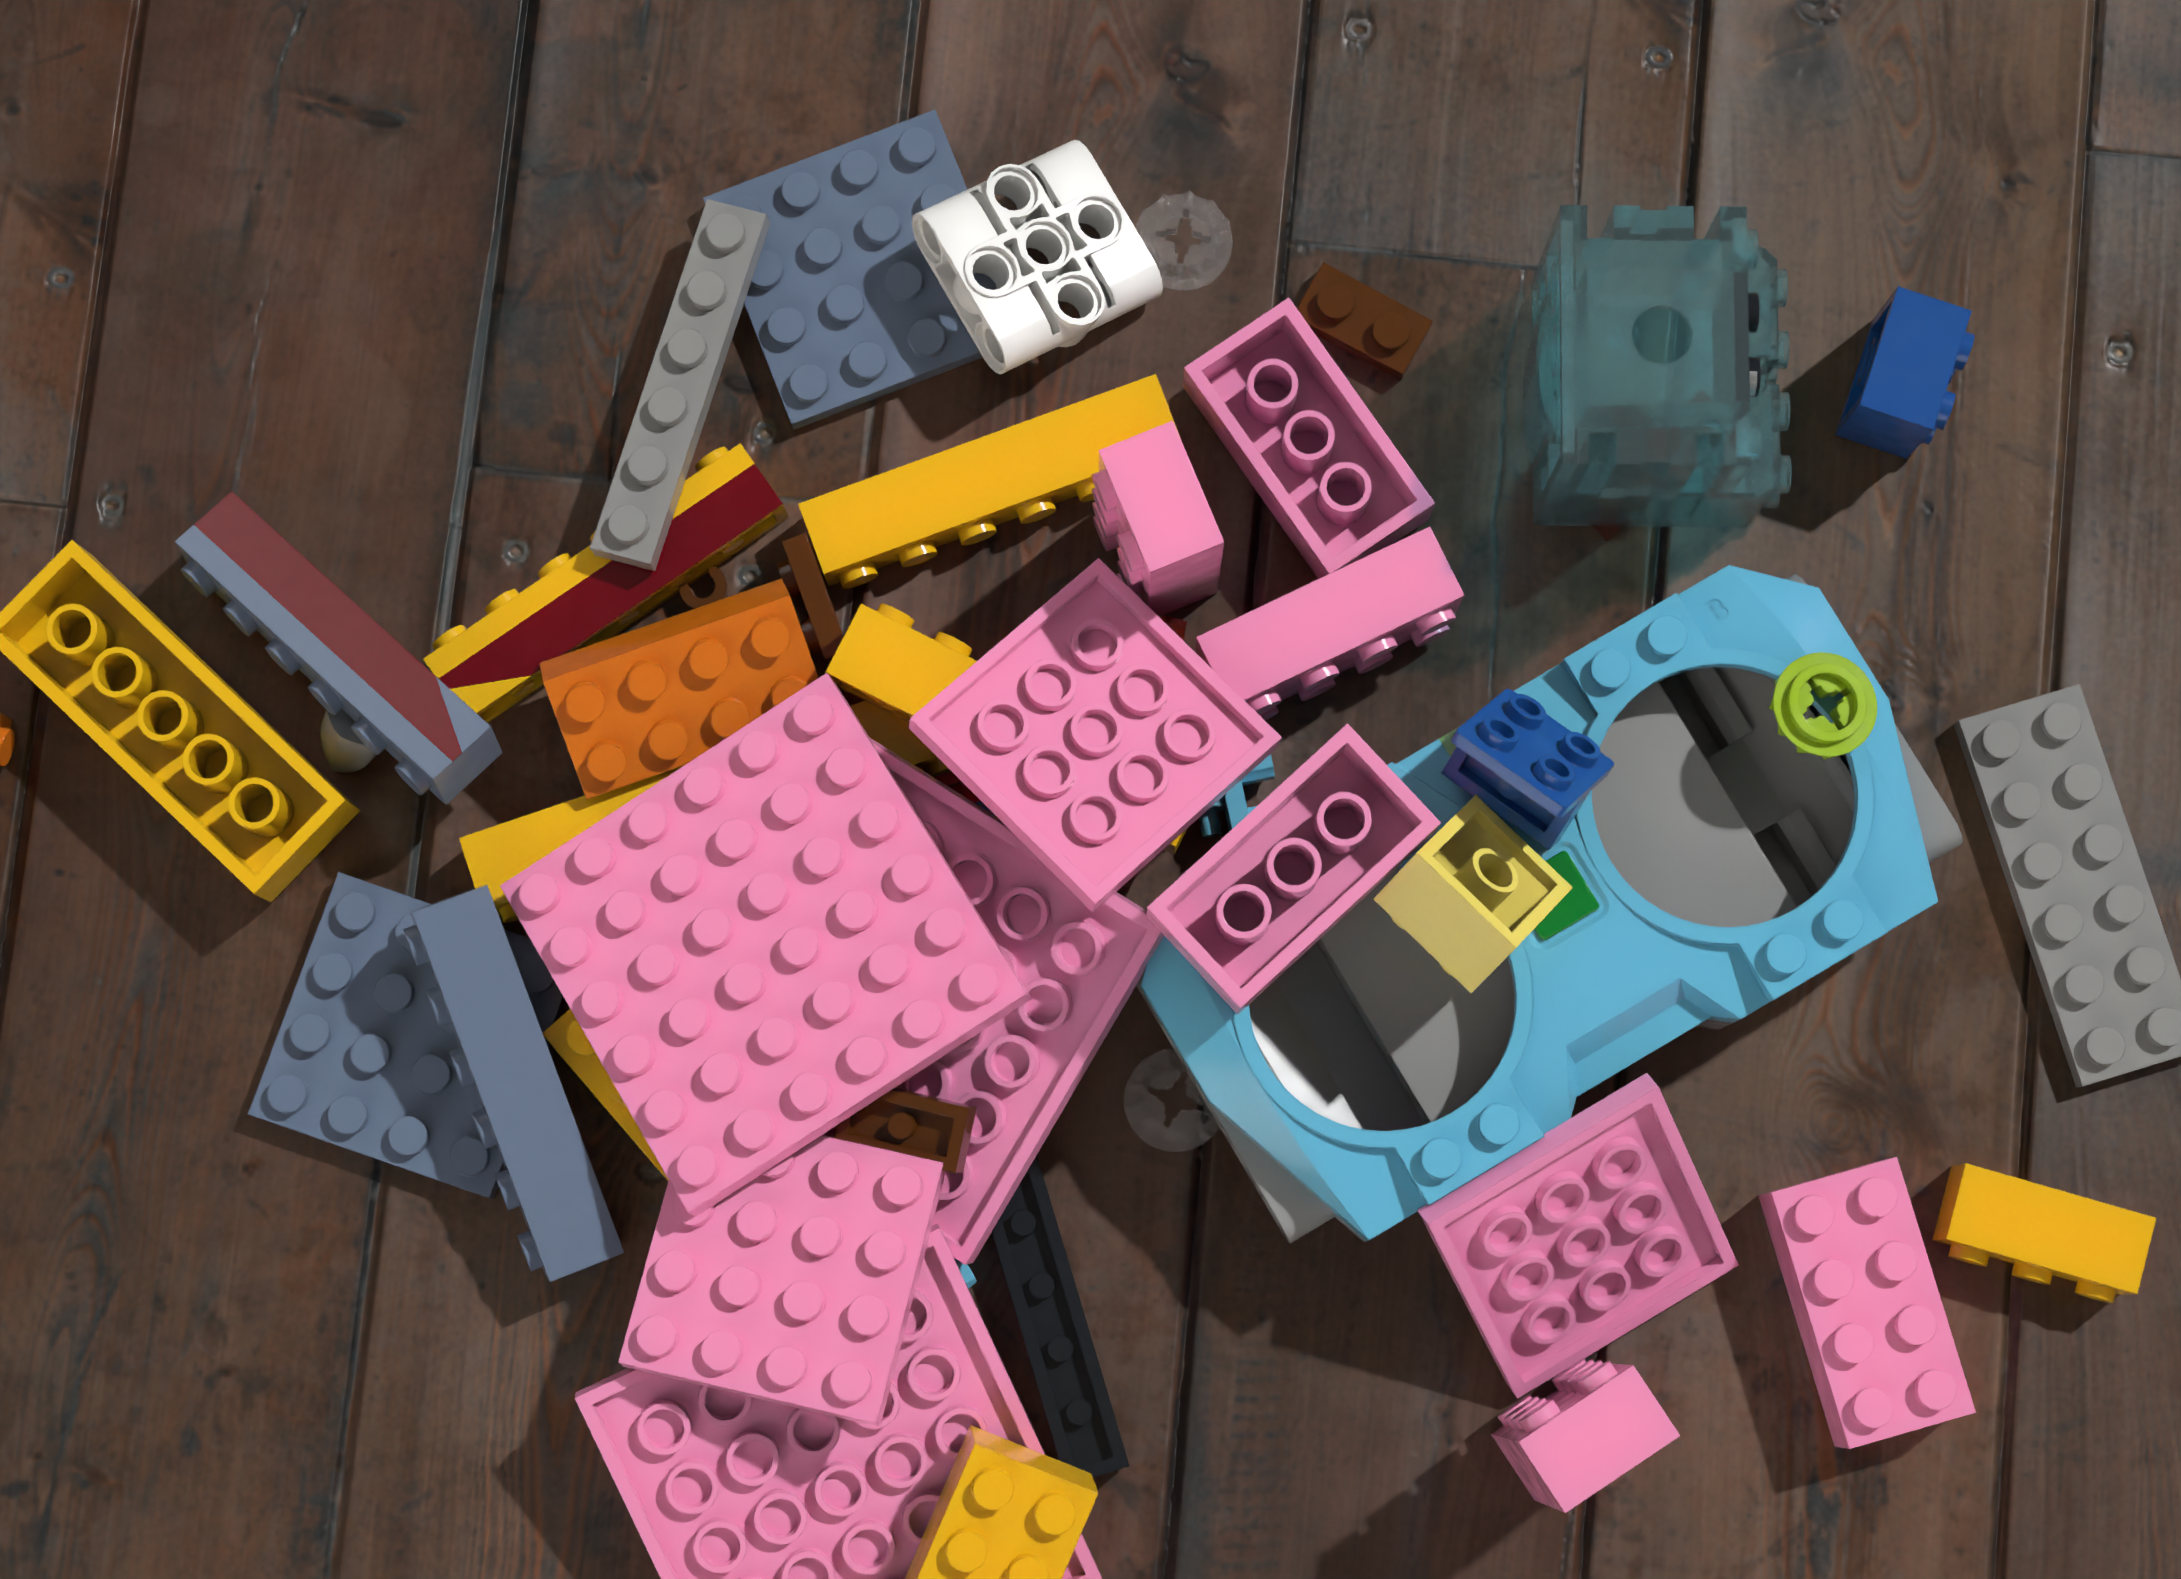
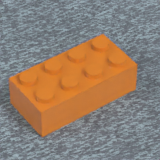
M782 578L539 663L543 684L586 800L688 764L818 679L790 594Z

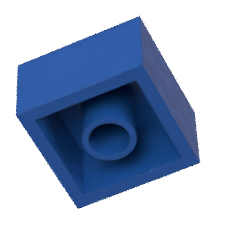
M1898 286L1872 320L1835 435L1905 459L1921 443L1929 445L1936 429L1943 430L1949 419L1956 394L1947 391V387L1953 378L1955 370H1963L1973 346L1975 334L1966 332L1972 310Z

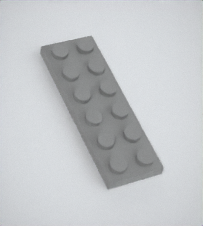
M2080 684L1961 719L1954 723L1958 740L2076 1088L2181 1057V978Z

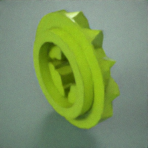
M1824 652L1807 654L1790 663L1774 681L1775 689L1769 709L1774 711L1778 723L1777 734L1786 736L1796 746L1797 753H1810L1822 756L1824 760L1850 753L1859 747L1873 730L1877 717V699L1874 688L1866 674L1847 658ZM1811 691H1814L1819 698H1826L1829 695L1834 697L1841 692L1843 698L1836 702L1837 706L1830 711L1833 723H1830L1825 716L1805 719L1803 714L1808 711L1807 708L1814 702Z

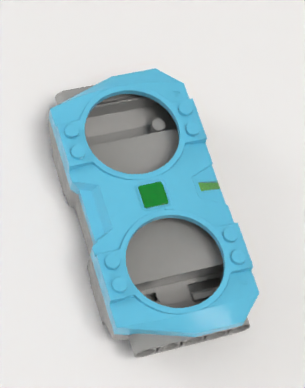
M1728 565L1680 594L1675 593L1567 656L1557 666L1514 690L1517 694H1524L1538 701L1545 709L1547 715L1571 732H1578L1592 739L1600 748L1601 753L1614 762V766L1609 774L1590 791L1560 841L1550 850L1496 813L1573 888L1472 993L1457 979L1445 972L1439 962L1406 930L1400 928L1390 915L1373 900L1404 865L1474 797L1441 774L1457 747L1451 742V739L1458 728L1400 762H1391L1387 765L1441 822L1436 832L1239 1014L1225 1002L1165 936L1162 938L1136 986L1289 1243L1299 1239L1334 1217L1363 1242L1376 1237L1418 1212L1419 1208L1426 1204L1434 1203L1545 1137L1543 1134L1571 1118L1576 1097L1694 1027L1720 1030L1744 1018L1938 902L1929 864L1962 845L1961 831L1953 815L1896 726L1888 697L1820 588L1807 585L1797 574H1792L1783 579ZM1820 652L1837 654L1855 663L1869 678L1877 699V717L1868 738L1852 752L1826 760L1822 756L1810 753H1797L1796 746L1786 736L1777 734L1778 723L1774 711L1769 709L1775 689L1774 681L1784 669L1802 656ZM1811 691L1814 702L1807 708L1808 711L1803 714L1805 719L1825 716L1830 723H1833L1830 711L1837 706L1836 702L1843 698L1841 692L1834 697L1829 695L1826 698H1819L1814 691Z

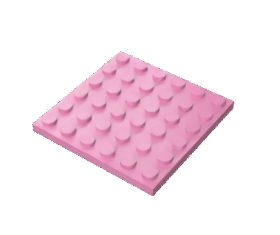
M828 673L500 885L685 1209L695 1217L1031 1000L1030 995L835 681Z
M871 739L1031 997V1000L895 1087L977 1107L964 1171L960 1173L945 1172L932 1226L939 1224L953 1257L968 1265L974 1263L1139 982L1149 959L1164 935L1146 916L1147 911L1118 892H1115L1092 913L998 817ZM835 1127L822 1134V1136L833 1138Z
M939 1224L931 1227L880 1427L631 1368H626L575 1393L578 1407L661 1579H905L970 1425L1045 1455ZM1082 1533L1062 1579H1102Z

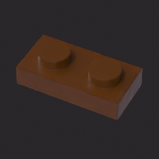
M1324 262L1297 307L1316 335L1399 380H1402L1433 323L1427 317Z
M804 533L782 541L788 560L776 564L791 599L801 595L809 618L799 621L811 658L823 654L828 668L844 636L807 534Z
M893 1088L836 1125L833 1138L942 1162V1170L960 1173L964 1171L977 1107Z

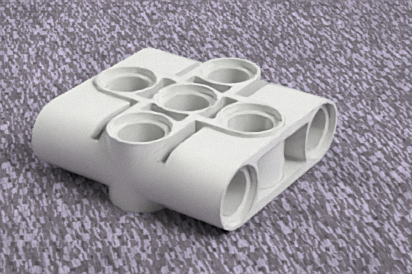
M1072 140L1021 165L1007 164L999 166L991 172L987 181L920 211L912 217V230L922 254L984 360L998 374H1003L1056 347L1066 348L1076 345L1084 339L1089 331L1160 297L1163 292V281L1154 259L1092 154L1078 140ZM995 195H1003L1010 198L1016 204L1018 210H1008L1002 207L997 202ZM1079 223L1089 224L1094 227L1101 239H1094L1085 235ZM1026 248H1034L1043 252L1049 264H1040L1034 261L1028 255ZM981 273L989 276L995 282L997 289L990 290L980 286L973 274ZM1058 301L1074 305L1079 311L1081 318H1071L1064 314L1059 307Z

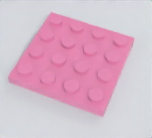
M1099 558L914 714L909 722V729L1092 913L1278 748L1282 739L1247 702Z
M1647 1073L1543 1134L1545 1137L1434 1203L1426 1204L1417 1210L1506 1384L1517 1399L1739 1266L1660 1088Z
M821 1135L696 1217L687 1212L672 1184L668 1181L618 1363L623 1367L880 1427L946 1172L942 1170L943 1163Z

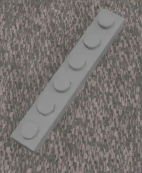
M707 199L590 546L595 556L651 571L656 570L770 226L767 214Z

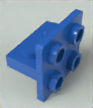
M1505 689L1456 730L1451 742L1457 747L1441 774L1472 796L1477 795L1489 808L1550 850L1560 841L1590 791L1609 774L1614 766V762L1601 753L1600 748L1592 739L1581 733L1571 732L1547 715L1545 709L1538 701L1527 695L1517 694L1511 689Z

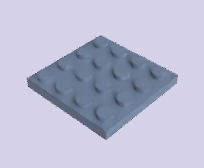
M936 110L703 198L705 204L707 199L767 214L770 221L744 305L793 430L983 358L922 254L912 230L913 215L967 190ZM981 273L973 274L980 286L990 290L997 289L995 282L989 276Z
M338 872L248 1114L472 1193L494 1199L498 1189L494 1174L505 1170V1166L497 1145L486 1150L483 1146L472 1117L473 1112L481 1110L483 1107L474 1084L462 1089L449 1055L450 1051L460 1048L451 1023L439 1027L426 990L437 987L430 965L426 962L416 966L403 929L414 925L410 912L431 904ZM504 929L543 1033L560 1018L566 1000L531 939ZM544 1037V1039H545V1041H546V1044H547V1047H548V1049H549L550 1043H549V1042L547 1041V1039Z

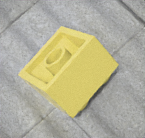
M1475 795L1404 865L1373 900L1390 915L1400 928L1406 930L1431 954L1445 972L1457 979L1472 993L1519 946L1573 887Z

